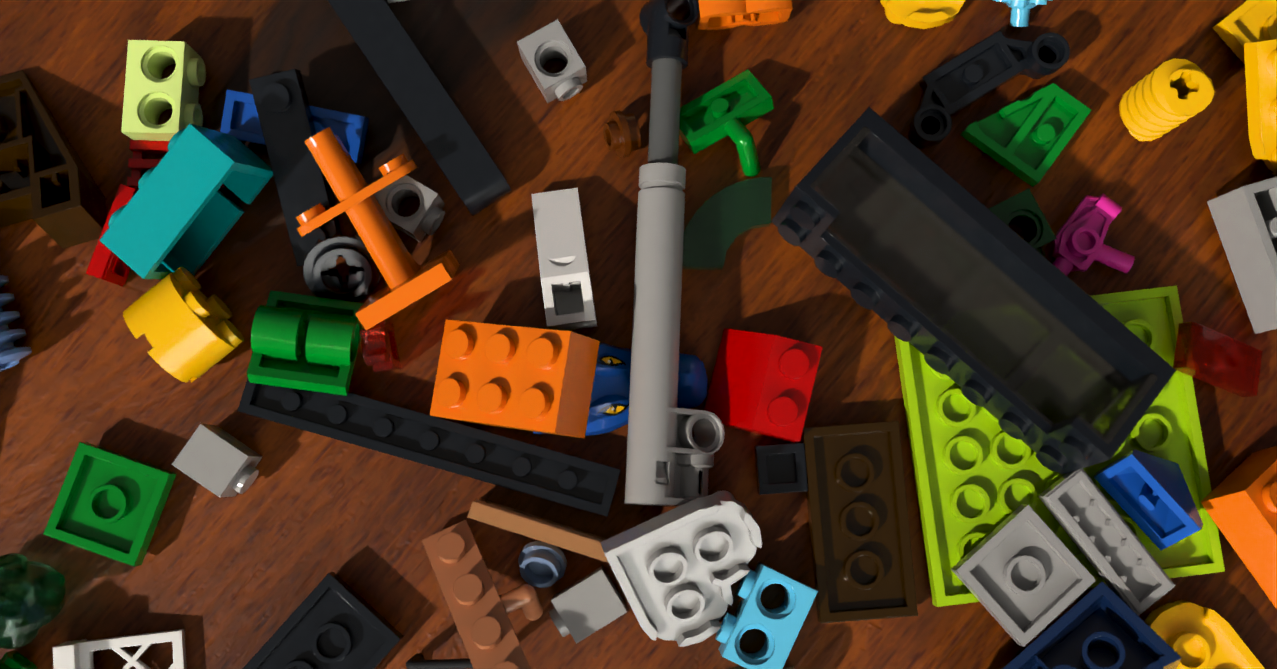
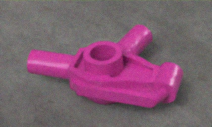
M1104 193L1099 197L1086 195L1056 233L1057 239L1051 241L1053 246L1052 256L1055 258L1052 264L1066 276L1071 271H1086L1093 261L1105 264L1123 273H1128L1135 257L1103 244L1110 223L1121 212L1122 207Z

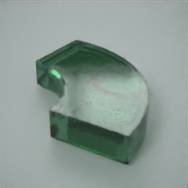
M772 177L747 179L732 184L714 194L696 211L684 230L682 269L722 270L726 253L736 238L751 229L767 227L771 224Z

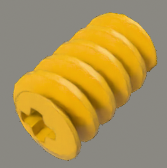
M1176 58L1165 61L1122 95L1119 104L1120 117L1130 134L1137 140L1153 141L1186 122L1189 118L1194 117L1197 113L1202 112L1212 102L1215 94L1212 80L1191 61Z

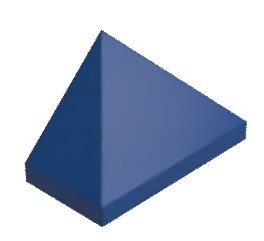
M1134 449L1095 473L1094 478L1160 550L1202 529V520L1178 463Z

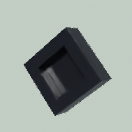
M804 443L754 446L758 494L808 491Z

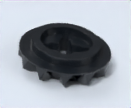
M336 232L331 238L323 241L318 239L309 253L305 254L303 276L306 285L314 295L322 298L350 302L361 301L376 289L381 278V272L358 235L348 237ZM338 255H343L347 265L353 266L349 268L348 275H346L347 282H342V276H339L337 269H329L336 267Z

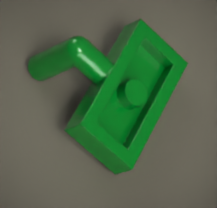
M747 69L680 107L679 135L693 154L729 136L736 144L744 175L748 177L756 176L760 173L761 166L753 135L745 125L774 109L772 96L751 71Z

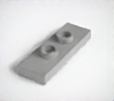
M1083 468L1063 475L1038 495L1039 499L1109 588L1138 616L1175 587V584Z

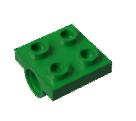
M270 290L267 304L259 305L252 323V356L246 373L249 383L347 396L363 332V325L355 313L364 303Z

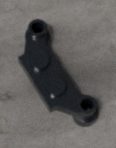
M998 31L922 77L918 84L922 88L923 93L916 114L910 123L909 141L919 149L937 145L951 130V116L1018 75H1027L1032 79H1041L1046 75L1055 73L1069 58L1070 47L1068 42L1061 35L1052 32L1044 33L1034 42L1005 38L1001 31ZM922 127H926L930 131L931 135L925 133L922 130Z

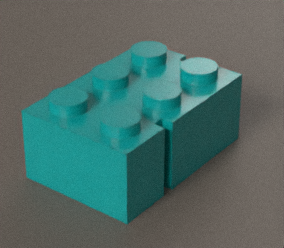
M189 123L186 128L181 129L171 138L168 144L169 151L158 165L149 169L138 182L139 189L128 204L120 207L113 213L108 222L109 228L99 241L143 279H163L181 266L194 276L244 213L240 207L219 190L221 185L224 184L246 204H251L273 176L272 168L235 136Z

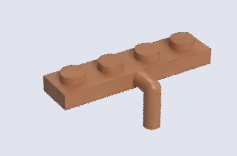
M466 519L422 539L421 541L473 669H531L508 614L522 608L525 617L529 620H537L542 616L543 607L534 587L524 584L499 596Z

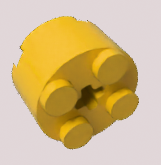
M181 266L168 274L125 309L123 317L136 339L145 333L148 342L153 347L147 353L164 370L181 382L187 383L191 380L192 383L244 341V338L238 329L228 321L233 315L227 305L214 294L207 298L199 290L201 286L196 278L186 268Z

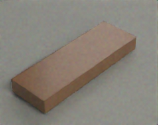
M482 498L472 501L467 518L608 563L600 543L607 540V538Z

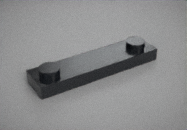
M292 69L250 79L249 82L297 266L304 265L305 254L309 253L318 239L323 241L331 238L336 232L342 235L338 216L302 237L297 230L301 225L295 217L319 203L323 205L326 211L335 206L330 185L304 142L314 136L316 130L301 71Z

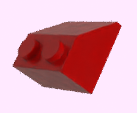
M724 328L704 411L715 413L724 426L790 443L800 442L823 347L774 334Z

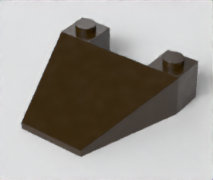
M21 70L0 76V228L33 219L63 249L98 239L107 219L105 196L26 73Z

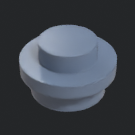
M533 541L522 548L518 564L520 574L528 584L539 588H546L552 586L563 577L567 567V560L564 553L557 546L542 541Z

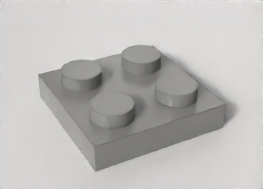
M1027 504L1020 505L951 568L954 574L1010 637L1022 647H1025L1096 581Z

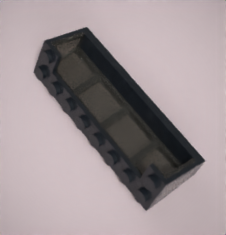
M870 107L866 109L796 185L771 221L778 227V232L784 240L794 246H800L814 259L815 265L822 273L839 280L850 290L852 298L860 306L873 310L887 322L888 329L894 336L902 341L910 342L924 355L926 363L932 369L949 376L961 387L963 395L970 402L988 410L999 420V426L1004 432L1013 438L1021 439L1036 452V458L1043 466L1051 471L1059 472L1061 475L1110 460L1176 372L1170 364Z

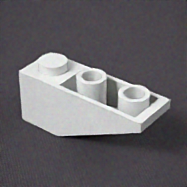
M578 188L531 194L548 329L564 331L597 327Z

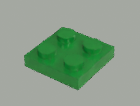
M79 442L43 535L133 567L140 566L143 563L177 474L88 442Z

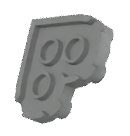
M717 491L712 495L691 500L600 543L644 632L654 641L658 637L662 640L677 641L679 647H686L703 642L719 631L721 628L719 620L726 613L728 604L731 606L733 604L731 585L746 576L750 571L747 564L755 556L757 547H762V537L758 523L745 504L737 501L728 491Z

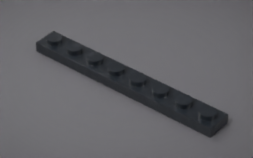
M247 379L237 410L607 517L621 471L620 469L349 392L347 396L249 383Z

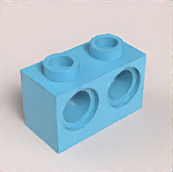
M759 562L755 571L750 569L748 574L741 579L736 595L742 597L735 614L727 613L720 624L721 628L717 632L715 640L721 642L718 649L721 656L746 669H783L818 591ZM774 583L781 584L785 590V599L782 605L775 609L763 607L761 593L764 588ZM750 629H759L765 635L763 647L755 653H746L740 649L741 636Z

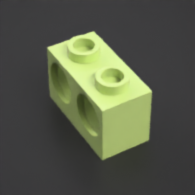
M128 40L121 132L132 140L170 141L178 131L186 128L189 123L202 127L203 113L200 104H198L199 86H203L205 83L206 68L201 56L185 41ZM171 64H176L174 72L169 77L161 79L164 69ZM172 108L171 118L166 123L158 125L160 115L165 110Z

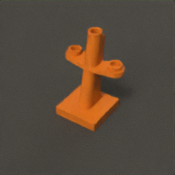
M330 127L304 141L340 203L327 211L319 203L295 217L301 225L297 228L299 234L302 237L341 213L346 212L388 286L369 296L355 313L365 330L370 329L453 279L460 264L452 251L449 249L422 266L419 265L406 249L374 196L376 192L418 168L413 159L408 161L404 153L379 167L378 169L383 177L368 185L339 136L335 135Z

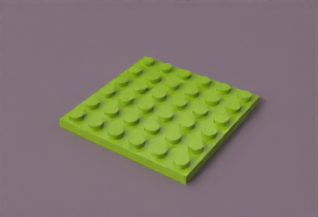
M1177 285L1091 295L1090 297L1170 364L1176 372L1110 460L1083 469L1169 578L1225 572L1218 526L1200 503L1212 490ZM1018 304L956 311L940 328L1003 384L1048 336V330ZM936 314L924 316L931 320ZM894 336L932 604L936 607L979 602L951 568L1022 504L1029 505L1096 579L1088 588H1095L1102 581L1105 583L1038 497L1039 494L1063 475L1043 466L1036 458L1035 451L1021 439L1013 438L1004 432L999 426V420L984 407L970 402L963 395L961 387L949 376L932 369L926 363L924 355L910 342L902 341ZM1058 344L1013 392L1052 427L1075 417L1087 427H1090L1118 397V391L1064 344ZM1144 396L1135 400L1100 438L1109 445ZM1134 449L1178 463L1202 520V529L1160 550L1094 478L1095 473Z

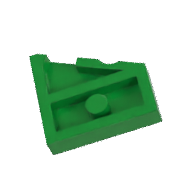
M1052 83L1021 101L1018 100L1003 107L999 112L985 119L969 124L960 135L1031 187H1034L1057 159L1089 115L1091 109L1055 83Z

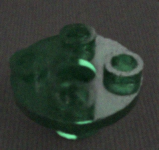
M19 553L5 554L0 557V648L16 649L32 642L38 635L39 628L51 622L61 612L66 601V582L64 576L46 564L27 561V558Z

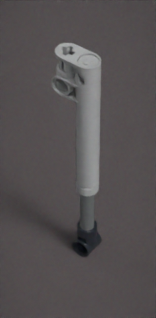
M650 0L643 5L639 14L640 24L643 31L647 34L646 65L652 68L648 164L639 167V188L641 190L638 192L625 504L678 507L691 500L708 496L709 468L714 467V453L720 449L725 437L724 426L715 413L704 410L677 408L685 193L683 190L686 186V169L678 165L682 69L688 66L689 26L696 21L699 14L697 0ZM692 428L694 430V440L692 437Z

